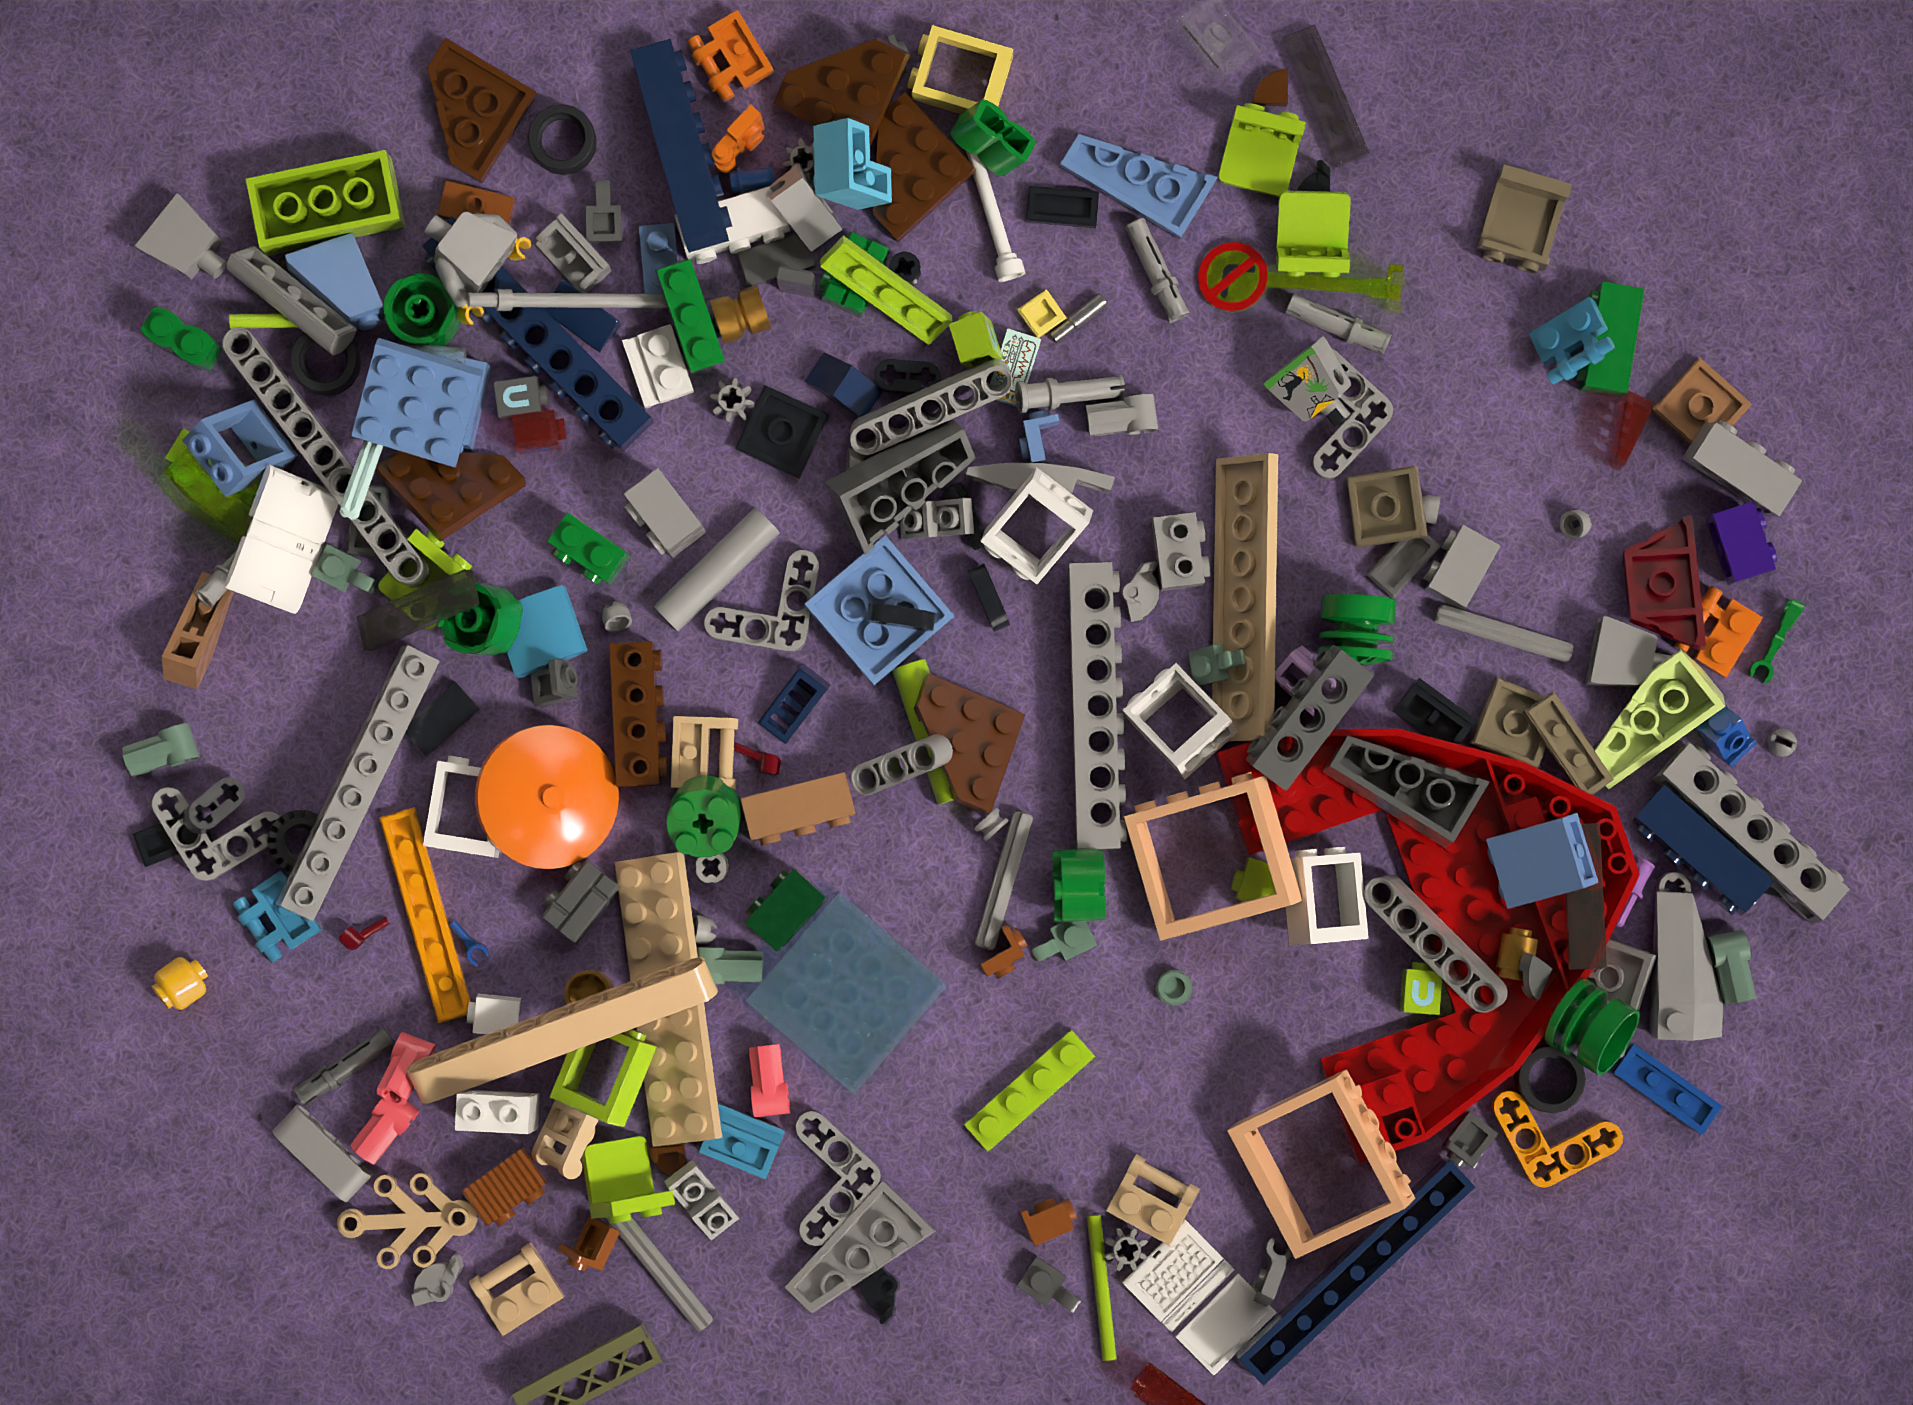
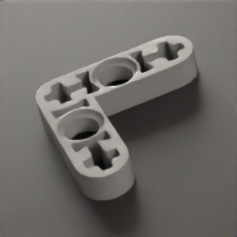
M1334 349L1332 350L1341 366L1346 370L1345 373L1348 378L1355 379L1359 383L1360 392L1355 397H1347L1342 394L1338 398L1353 414L1313 457V471L1317 476L1326 480L1339 476L1383 429L1393 415V406L1389 399ZM1371 403L1373 406H1377L1380 403L1385 407L1382 411L1385 418L1382 420L1380 417H1376L1368 425L1374 429L1372 433H1369L1366 426L1355 420V418L1359 415L1363 421L1371 412L1368 405ZM1356 428L1361 432L1362 442L1359 446L1349 447L1344 443L1342 436L1346 429ZM1336 441L1338 447L1345 453L1350 454V457L1345 459L1342 453L1334 463L1337 470L1334 471L1329 468L1324 471L1321 469L1323 461L1320 457L1322 455L1327 458L1330 457L1337 449L1331 446V443Z
M798 550L789 557L777 617L716 607L710 610L705 617L704 626L707 633L712 638L727 642L784 652L800 650L807 640L811 613L806 607L800 611L791 610L787 606V598L795 591L804 593L807 601L815 595L819 574L817 557L807 550ZM802 557H807L808 563L813 565V570L806 571L804 583L811 582L810 589L801 585L789 586L790 579L798 581L799 571L793 567L794 562H800ZM784 613L792 617H805L804 624L796 621L795 632L801 635L800 640H794L792 646H787L786 640L781 637V632H787L790 625V620H783ZM719 614H725L726 621L737 623L736 616L744 617L739 626L740 637H733L736 630L731 628H724L722 633H716V627L711 625V620L718 619ZM759 620L765 624L766 632L761 639L752 640L746 635V626L750 621Z
M163 788L155 793L152 799V808L190 872L195 878L202 881L216 879L268 848V834H263L257 838L262 844L255 848L252 837L245 832V829L251 826L253 833L263 827L261 822L263 819L267 818L272 822L280 817L274 812H263L213 842L207 833L198 834L194 843L185 845L177 837L179 828L185 825L183 819L178 820L170 827L168 821L174 819L173 815L169 810L161 811L159 807L164 803L162 796L165 794L170 798L176 796L179 802L175 804V808L179 815H182L189 806L184 795L174 788ZM234 836H242L248 843L246 853L239 857L231 855L227 849L229 840ZM203 841L206 842L208 848L201 849L202 853L207 859L214 858L216 861L212 865L214 872L210 875L206 871L199 873L197 867L201 862L195 853L191 858L186 853V851L198 848Z
M808 1111L802 1114L796 1123L797 1135L841 1176L837 1183L804 1217L800 1224L799 1231L804 1242L812 1246H819L827 1242L880 1183L881 1173L877 1164L823 1114L818 1111ZM806 1118L810 1121H813L815 1118L819 1119L821 1123L818 1128L825 1135L829 1129L835 1133L834 1136L825 1142L821 1150L815 1145L821 1139L814 1133L807 1136L803 1132L806 1128L803 1121ZM836 1141L845 1143L849 1149L848 1157L841 1162L832 1160L828 1154L830 1144ZM860 1167L866 1170L870 1167L873 1170L871 1178L874 1182L871 1185L866 1182L862 1183L857 1191L863 1193V1195L857 1199L853 1191L842 1184L845 1180H848L852 1185L858 1178V1174L855 1172L856 1169ZM838 1192L847 1194L851 1201L850 1208L843 1213L834 1211L830 1206V1198ZM824 1206L829 1216L837 1219L838 1222L833 1226L831 1221L828 1220L822 1228L825 1235L822 1238L818 1235L811 1238L807 1235L810 1229L807 1223L810 1220L813 1223H817L824 1216L818 1210Z

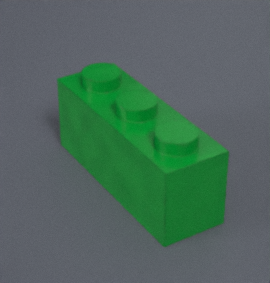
M691 259L656 269L655 272L689 371L692 373L725 362Z
M1602 281L1596 287V291H1590L1589 297L1595 301L1608 328L1607 331L1596 338L1600 341L1606 336L1610 337L1615 348L1604 354L1605 358L1596 364L1591 362L1577 371L1576 380L1581 381L1579 391L1619 398L1628 393L1644 288Z

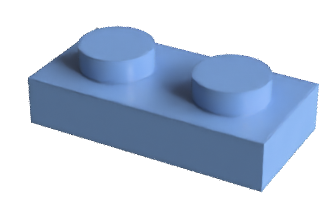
M675 224L639 226L645 294H663L655 270L678 262Z

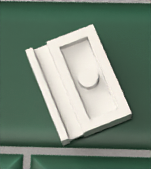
M671 324L637 335V337L622 340L645 408L694 392Z

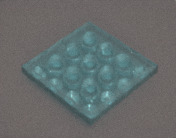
M839 892L748 997L746 1002L855 1095L948 985Z

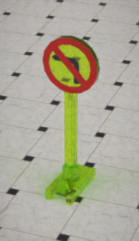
M1230 242L1223 243L1210 250L1202 260L1198 272L1199 288L1206 301L1216 309L1230 313L1245 311L1254 306L1265 294L1266 289L1270 287L1370 295V298L1386 299L1388 312L1403 314L1401 292L1402 286H1406L1404 265L1389 264L1386 278L1372 277L1371 279L1317 275L1288 276L1284 273L1269 272L1261 254L1250 245Z

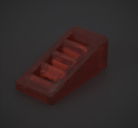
M1628 391L1621 400L1611 458V468L1615 470H1620L1626 465L1654 406V402L1631 391Z

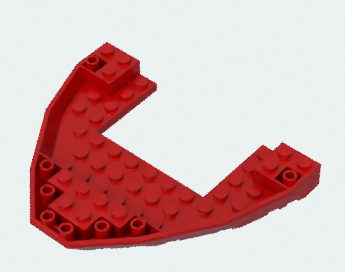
M1333 729L1287 791L1266 777L1285 843L1383 810L1322 772L1339 743L1347 736L1391 749L1395 753L1425 760L1426 763L1441 768L1458 771L1460 774L1475 779L1480 778L1489 781L1454 843L1445 848L1385 810L1384 813L1411 890L1497 976L1499 975L1500 968L1496 967L1502 933L1509 934L1511 927L1532 931L1531 938L1538 940L1535 956L1553 968L1539 1001L1529 999L1524 994L1521 985H1524V981L1499 977L1506 985L1507 998L1502 1005L1486 1013L1477 1012L1471 1008L1444 981L1454 1010L1453 1013L1320 1058L1326 1079L1347 1069L1355 1086L1360 1085L1362 1090L1361 1097L1367 1109L1375 1113L1379 1121V1131L1385 1142H1389L1394 1151L1430 1139L1519 1070L1545 1035L1549 1021L1563 997L1577 982L1587 979L1597 966L1640 873L1616 806L1526 762L1402 729ZM1291 736L1280 739L1277 745L1278 752H1286L1291 748L1293 742ZM1253 741L1214 754L1225 787L1233 785L1232 777L1251 772L1253 779L1265 776L1245 760L1249 755L1247 750ZM1247 792L1229 797L1248 854L1253 855L1264 851ZM1578 813L1599 883L1507 909L1506 902L1502 899L1498 890L1499 879L1495 866L1492 865L1488 857V843L1486 839ZM1431 934L1429 937L1433 950L1440 952L1442 940L1437 935ZM1456 960L1455 971L1461 977H1466L1468 975L1466 963L1462 960ZM1483 985L1480 990L1481 997L1484 1001L1492 1003L1494 1001V993L1491 988ZM1332 1093L1354 1160L1358 1163L1368 1161Z

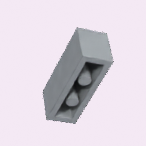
M1721 420L1718 423H1704L1682 459L1745 502L1754 501L1756 509L1760 508L1763 514L1768 517H1780L1802 482L1800 478L1793 474L1795 469L1782 460L1777 459L1774 462L1765 456L1766 449L1751 440L1745 442L1737 437L1738 431L1730 424Z

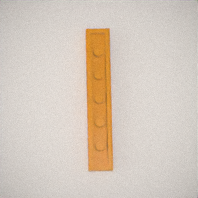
M413 807L379 817L438 1023L466 1016L471 1000L426 846H423L424 836L416 809Z

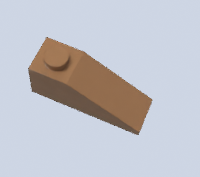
M205 572L201 573L162 655L163 679L197 690L211 662L234 591L228 589L212 608L205 606L195 595V591L211 576V574Z

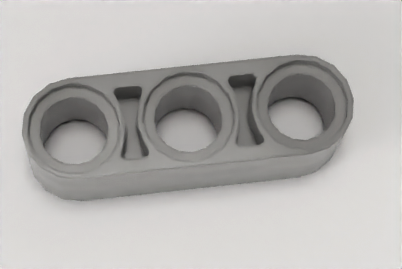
M935 734L857 765L851 772V784L854 790L861 795L874 794L947 764L952 758V745L943 735ZM928 748L932 752L933 758H930L927 750ZM899 760L902 762L904 770L901 768ZM871 771L873 772V774H874V776H875V781H874V779L872 778Z
M297 1104L272 1130V1133L338 1198L348 1202L372 1177L371 1172L364 1165L360 1167L361 1162L338 1140L335 1143L334 1140L336 1138L313 1116L309 1118L310 1113L304 1107Z

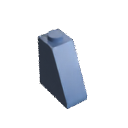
M353 233L285 255L288 273L356 329L369 330L384 320L383 304Z

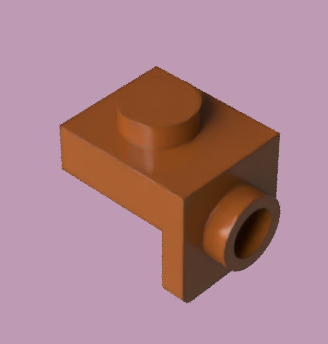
M1008 924L1001 927L1011 947L980 964L987 977L993 973L997 979L1016 969L1013 962L1025 956L1022 951L1027 946L1024 938L1017 927L1010 930Z
M589 1215L575 1247L560 1243L557 1250L568 1257L566 1263L574 1268L586 1271L589 1266L602 1271L620 1231L600 1218L591 1219V1215Z

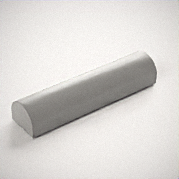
M252 246L230 255L227 262V270L330 354L337 355L341 353L351 343L357 329L258 248Z
M754 507L653 607L679 632L765 549L780 532Z

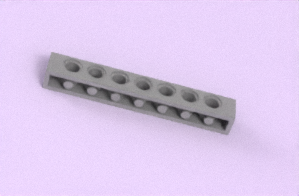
M1112 562L1069 563L1076 849H1120V842L1127 841V826L1125 820H1120L1119 806H1126L1125 784H1119L1118 770H1125L1124 749H1118L1117 734H1124L1123 713H1117L1116 699H1123L1122 677L1116 678L1115 663H1122L1121 642H1115L1114 628L1121 627L1120 606H1113V592H1120L1119 571H1112ZM1090 591H1098L1104 596L1105 604L1099 609H1091L1085 603V595ZM1092 626L1101 627L1106 634L1105 641L1099 645L1091 644L1086 639V630ZM1098 661L1105 665L1107 674L1104 679L1096 681L1088 676L1087 666L1091 662ZM1093 697L1103 698L1108 705L1107 713L1102 716L1092 715L1088 710V701ZM1101 732L1107 736L1109 746L1105 751L1096 752L1091 749L1089 737L1093 733ZM1103 768L1109 773L1110 781L1106 787L1098 788L1091 783L1090 773L1093 769ZM1103 803L1109 807L1111 817L1108 822L1099 824L1092 819L1091 809L1095 804Z
M409 645L400 648L275 905L307 920L314 921L440 662L439 660Z

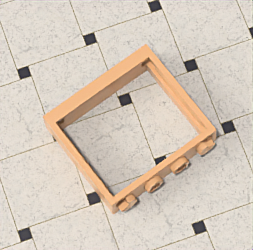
M1251 772L1232 777L1233 785L1221 788L1220 783L1215 782L1198 787L1200 795L1188 797L1187 791L1167 796L1168 804L1156 807L1155 800L1134 806L1136 813L1124 816L1160 941L1287 907L1302 901L1266 776L1253 779ZM1247 792L1276 893L1175 920L1146 821Z
M1347 1069L1238 1121L1227 1130L1295 1259L1405 1209L1415 1199L1408 1185L1411 1180L1407 1175L1402 1174L1396 1163L1397 1157L1392 1145L1389 1142H1385L1379 1131V1121L1375 1113L1367 1109L1361 1097V1087L1359 1084L1355 1086ZM1332 1092L1390 1201L1314 1235L1257 1128Z

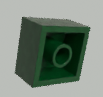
M784 869L770 884L774 891L766 900L759 896L746 910L750 917L745 923L777 952L787 945L828 899L796 869H793L790 873Z

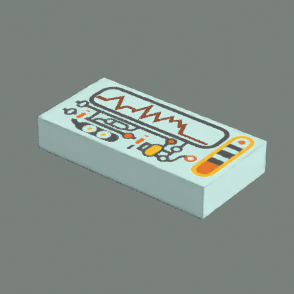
M1007 329L1001 353L1002 361L1010 368L1013 384L1009 393L996 399L997 401L1017 407L1015 385L1017 381H1024L1025 384H1028L1040 346V338ZM994 371L990 384L1000 385L1005 380L1006 375L1001 371Z

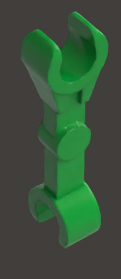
M1797 599L1788 600L1782 611L1779 621L1780 626L1777 632L1771 637L1769 647L1763 659L1755 661L1750 665L1748 669L1749 677H1753L1756 668L1761 665L1767 670L1762 683H1767L1773 678L1774 669L1770 663L1777 650L1784 643L1786 632L1788 629H1791L1803 612L1804 603Z

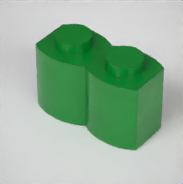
M984 99L959 115L950 132L960 147L969 153L976 154L985 167L1000 176H1005L1026 162L1036 144L1034 138L1025 128L1009 121L1005 113L998 106Z
M153 307L141 327V331L150 341L165 351L176 353L189 365L200 370L210 371L223 350L220 344L205 331L195 326L187 325L174 313L163 308Z

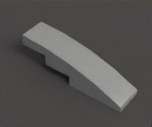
M1046 463L991 464L968 467L966 479L1014 494L1036 468H1039L1071 494L1075 484L1110 494L1115 479L1114 476L1082 468ZM1030 494L1027 496L1029 499H1034Z

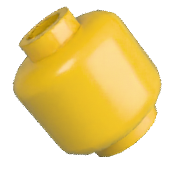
M177 957L154 974L155 984L151 987L167 1009L173 1006L177 1010H183L206 993V986L203 980L208 975L196 959L190 963L183 957Z

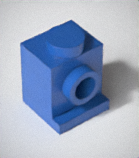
M1726 706L1696 727L1706 747L1731 768L1757 744L1756 740L1750 736L1742 718Z

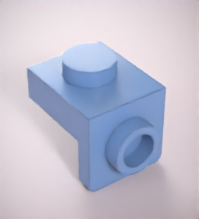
M1049 410L1031 413L1028 415L1029 420L1023 421L1025 437L1019 438L1022 458H1029L1030 463L1046 462L1040 429L1059 425L1058 414L1050 415Z

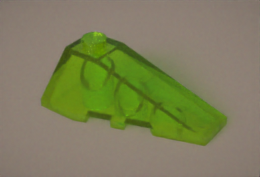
M186 449L162 473L157 484L182 511L239 544L242 536H247L248 528L252 522L253 517L249 516V512L256 494L249 487L225 497L190 450Z

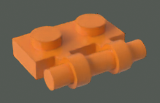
M738 10L707 27L714 39L705 45L699 35L687 41L693 52L691 57L697 66L701 65L709 78L707 82L712 92L718 93L722 102H727L735 96L729 86V83L735 79H738L742 88L746 90L774 73L773 67ZM720 52L730 66L722 72L713 59L714 55Z
M751 104L726 130L727 134L713 148L712 156L715 166L720 172H731L736 165L735 157L738 154L741 155L746 149L749 151L754 150L764 138L762 132L765 128L762 115Z
M1710 586L1705 596H1701L1703 620L1705 623L1710 616L1717 620L1709 635L1705 636V649L1699 650L1693 660L1720 677L1726 678L1763 617L1734 599H1731L1723 610L1717 605L1723 592L1714 586ZM1677 641L1674 645L1677 650L1681 649L1685 653L1690 648Z

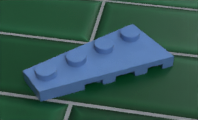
M1078 134L1060 163L1061 168L1179 239L1182 238L1218 178L1213 175H1204L1191 171L1189 168L1177 164L1165 163L1154 159L1155 157L1142 153L1141 155L1124 150L1122 147Z

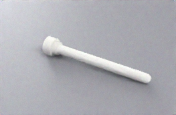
M966 151L969 162L977 170L973 176L998 254L996 259L997 265L994 267L998 281L1005 282L1021 277L1025 274L1022 260L1017 258L1016 253L1011 251L986 167L976 154Z

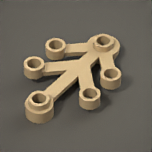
M418 1173L410 1181L411 1190L417 1195L425 1194L440 1210L438 1212H426L397 1185V1181L392 1175L385 1174L376 1179L374 1183L375 1192L379 1196L388 1197L405 1213L365 1215L360 1209L350 1208L340 1214L337 1220V1227L339 1232L347 1238L358 1237L365 1230L406 1228L390 1247L380 1250L377 1255V1263L381 1268L392 1269L398 1265L400 1256L426 1227L442 1226L427 1245L418 1247L413 1253L414 1263L419 1267L425 1268L434 1263L436 1254L453 1235L464 1236L475 1228L478 1214L468 1201H452L433 1184V1179L429 1174ZM423 1177L427 1180L428 1187L426 1190L422 1191L416 1187L417 1178ZM388 1179L391 1182L392 1188L389 1192H383L380 1189L381 1180ZM457 1211L465 1215V1222L462 1225H458L453 1221V1214ZM348 1217L356 1219L357 1227L355 1230H349L345 1226V1221ZM421 1250L429 1251L431 1254L429 1262L424 1263L420 1261L418 1255ZM386 1251L392 1252L395 1256V1261L391 1265L383 1261L382 1257Z

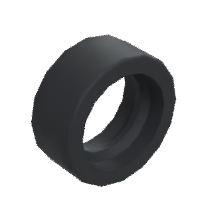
M565 104L548 106L535 116L529 127L528 142L530 151L539 165L550 173L559 175L577 173L588 166L595 155L597 146L595 129L586 114L574 106ZM562 119L577 124L583 134L582 148L577 155L566 160L552 158L545 152L542 145V136L546 127L552 122Z
M306 333L301 334L292 346L290 356L292 372L300 384L315 394L325 396L340 394L351 387L359 375L361 366L359 349L355 343L351 341L347 348L344 349L347 361L342 374L331 381H318L311 377L305 365L306 353L317 342Z
M1548 1044L1536 1046L1514 1074L1516 1091L1527 1105L1537 1111L1551 1114L1566 1111L1574 1106L1584 1093L1586 1082L1584 1067L1577 1062L1575 1054L1564 1055L1561 1053L1560 1047L1553 1048ZM1549 1057L1562 1061L1569 1069L1571 1077L1570 1086L1566 1093L1554 1100L1541 1099L1535 1095L1529 1084V1074L1533 1065L1539 1060Z

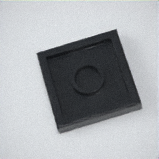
M764 385L735 450L800 479L829 418V414Z

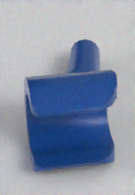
M456 920L449 925L467 948V959L472 965H479L471 955L472 950L475 948L482 949L485 955L489 956L487 946L480 942L476 943Z

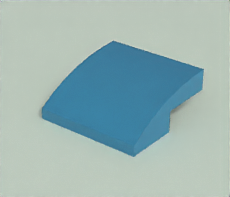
M564 585L519 600L523 607L520 630L510 650L507 652L515 677L523 678L549 666V660L556 658L568 661L588 651Z

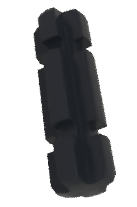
M961 482L955 483L944 490L947 500L966 498L965 496L968 495ZM972 503L974 534H969L970 537L967 539L974 550H979L984 547L981 539L985 529L982 530L981 525H983V522Z

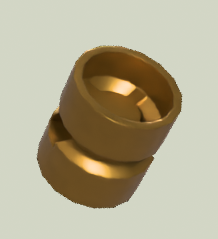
M757 285L739 290L736 300H733L730 296L725 297V295L710 300L724 344L739 340V338L743 337L744 330L746 329L753 335L771 329Z
M597 970L581 971L574 974L567 981L564 989V1000L566 1004H570L611 989L614 985L612 980L603 972Z

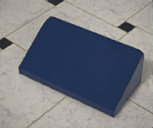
M562 279L554 293H581L564 279ZM544 308L556 321L599 353L621 326L620 322L603 308Z

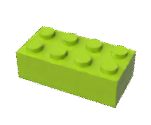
M386 150L246 179L259 248L267 256L308 248L349 233H353L356 238L406 227L393 161Z

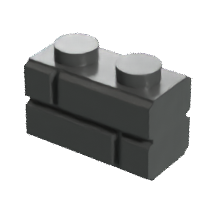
M585 860L583 864L575 863L564 877L569 882L560 893L554 890L542 904V907L546 909L542 917L574 943H578L621 888L614 879L589 860Z

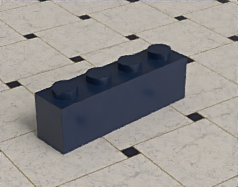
M1665 785L1632 820L1637 824L1634 828L1635 831L1649 843L1655 840L1664 848L1662 854L1668 861L1677 867L1682 864L1692 873L1689 878L1702 890L1706 891L1708 888L1719 897L1717 903L1731 915L1735 912L1740 916L1745 914L1774 882L1771 877Z

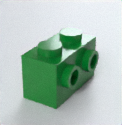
M568 512L547 541L554 547L551 554L567 565L572 560L583 567L581 574L596 585L601 580L611 585L630 558L627 552Z

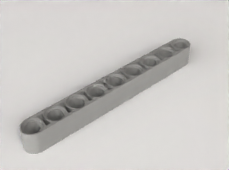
M241 327L229 330L224 335L222 341L225 353L341 506L345 493L340 492L339 486L343 479L351 477L354 465L260 340L247 329ZM243 339H249L247 351L242 354H236L237 343ZM269 366V377L265 381L257 382L256 375L259 369ZM284 394H290V405L285 409L279 410L277 408L278 399ZM304 422H311V433L306 437H299V426ZM326 449H331L333 451L332 461L327 465H320V454ZM369 487L361 510L367 505H374V517L369 521H362L359 514L358 518L351 521L393 577L409 587L422 585L429 575V567L415 546L407 540L406 534ZM388 533H395V545L390 549L384 550L381 546L382 538ZM409 561H416L418 566L417 572L412 577L405 578L402 574L403 566Z

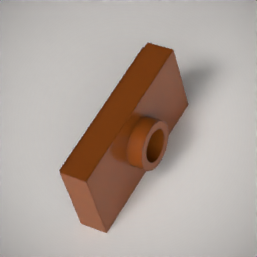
M446 181L437 215L446 219H450L453 216L457 220L463 212L494 214L501 216L510 225L516 199Z

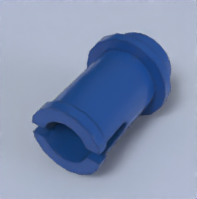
M772 166L742 171L738 167L737 171L730 172L732 193L739 192L742 195L744 191L759 190L769 187L774 183Z

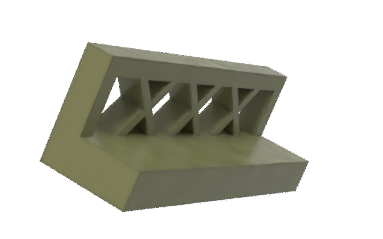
M642 1322L515 1390L512 1397L517 1405H531V1400L543 1394L556 1398L554 1405H558L560 1399L569 1402L565 1405H582L661 1363L663 1359ZM644 1341L652 1358L640 1365L626 1361L629 1348ZM623 1352L621 1359L614 1357L617 1354ZM606 1360L619 1363L616 1377L608 1382L594 1378L597 1365ZM624 1365L633 1368L621 1375ZM591 1369L589 1376L582 1374L587 1370ZM574 1377L588 1381L584 1395L577 1399L562 1395L565 1382ZM592 1382L601 1385L589 1392ZM559 1386L558 1393L550 1391Z

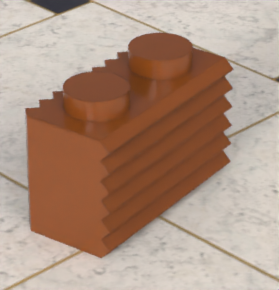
M523 1147L465 1188L462 1193L486 1227L493 1222L500 1227L516 1215L512 1209L524 1200L527 1206H529L544 1195L545 1192L541 1187L547 1184L548 1180Z

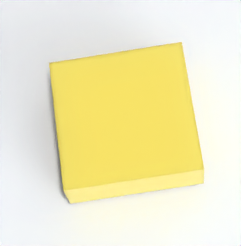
M1047 289L1017 309L1020 316L1037 338L1042 337L1067 319Z

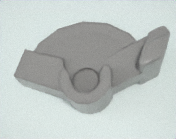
M1155 561L1141 563L1131 581L1122 586L1121 595L1126 601L1130 622L1143 620V617L1148 615L1157 604L1159 586L1156 578L1152 575L1158 566V563Z
M455 1253L449 1263H434L422 1270L416 1278L414 1293L411 1295L414 1306L433 1301L444 1302L452 1295L454 1290L453 1284L464 1267L460 1254Z

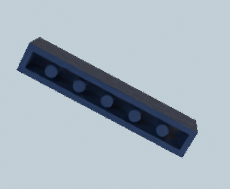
M671 39L630 50L688 253L729 241L726 228L733 226L727 206L720 207L717 197L723 195L718 174L710 175L708 165L714 164L709 143L701 144L699 134L704 133L705 129L700 112L692 113L690 103L695 102L696 98L691 81L683 82L681 72L686 71L687 67L682 50L674 51Z

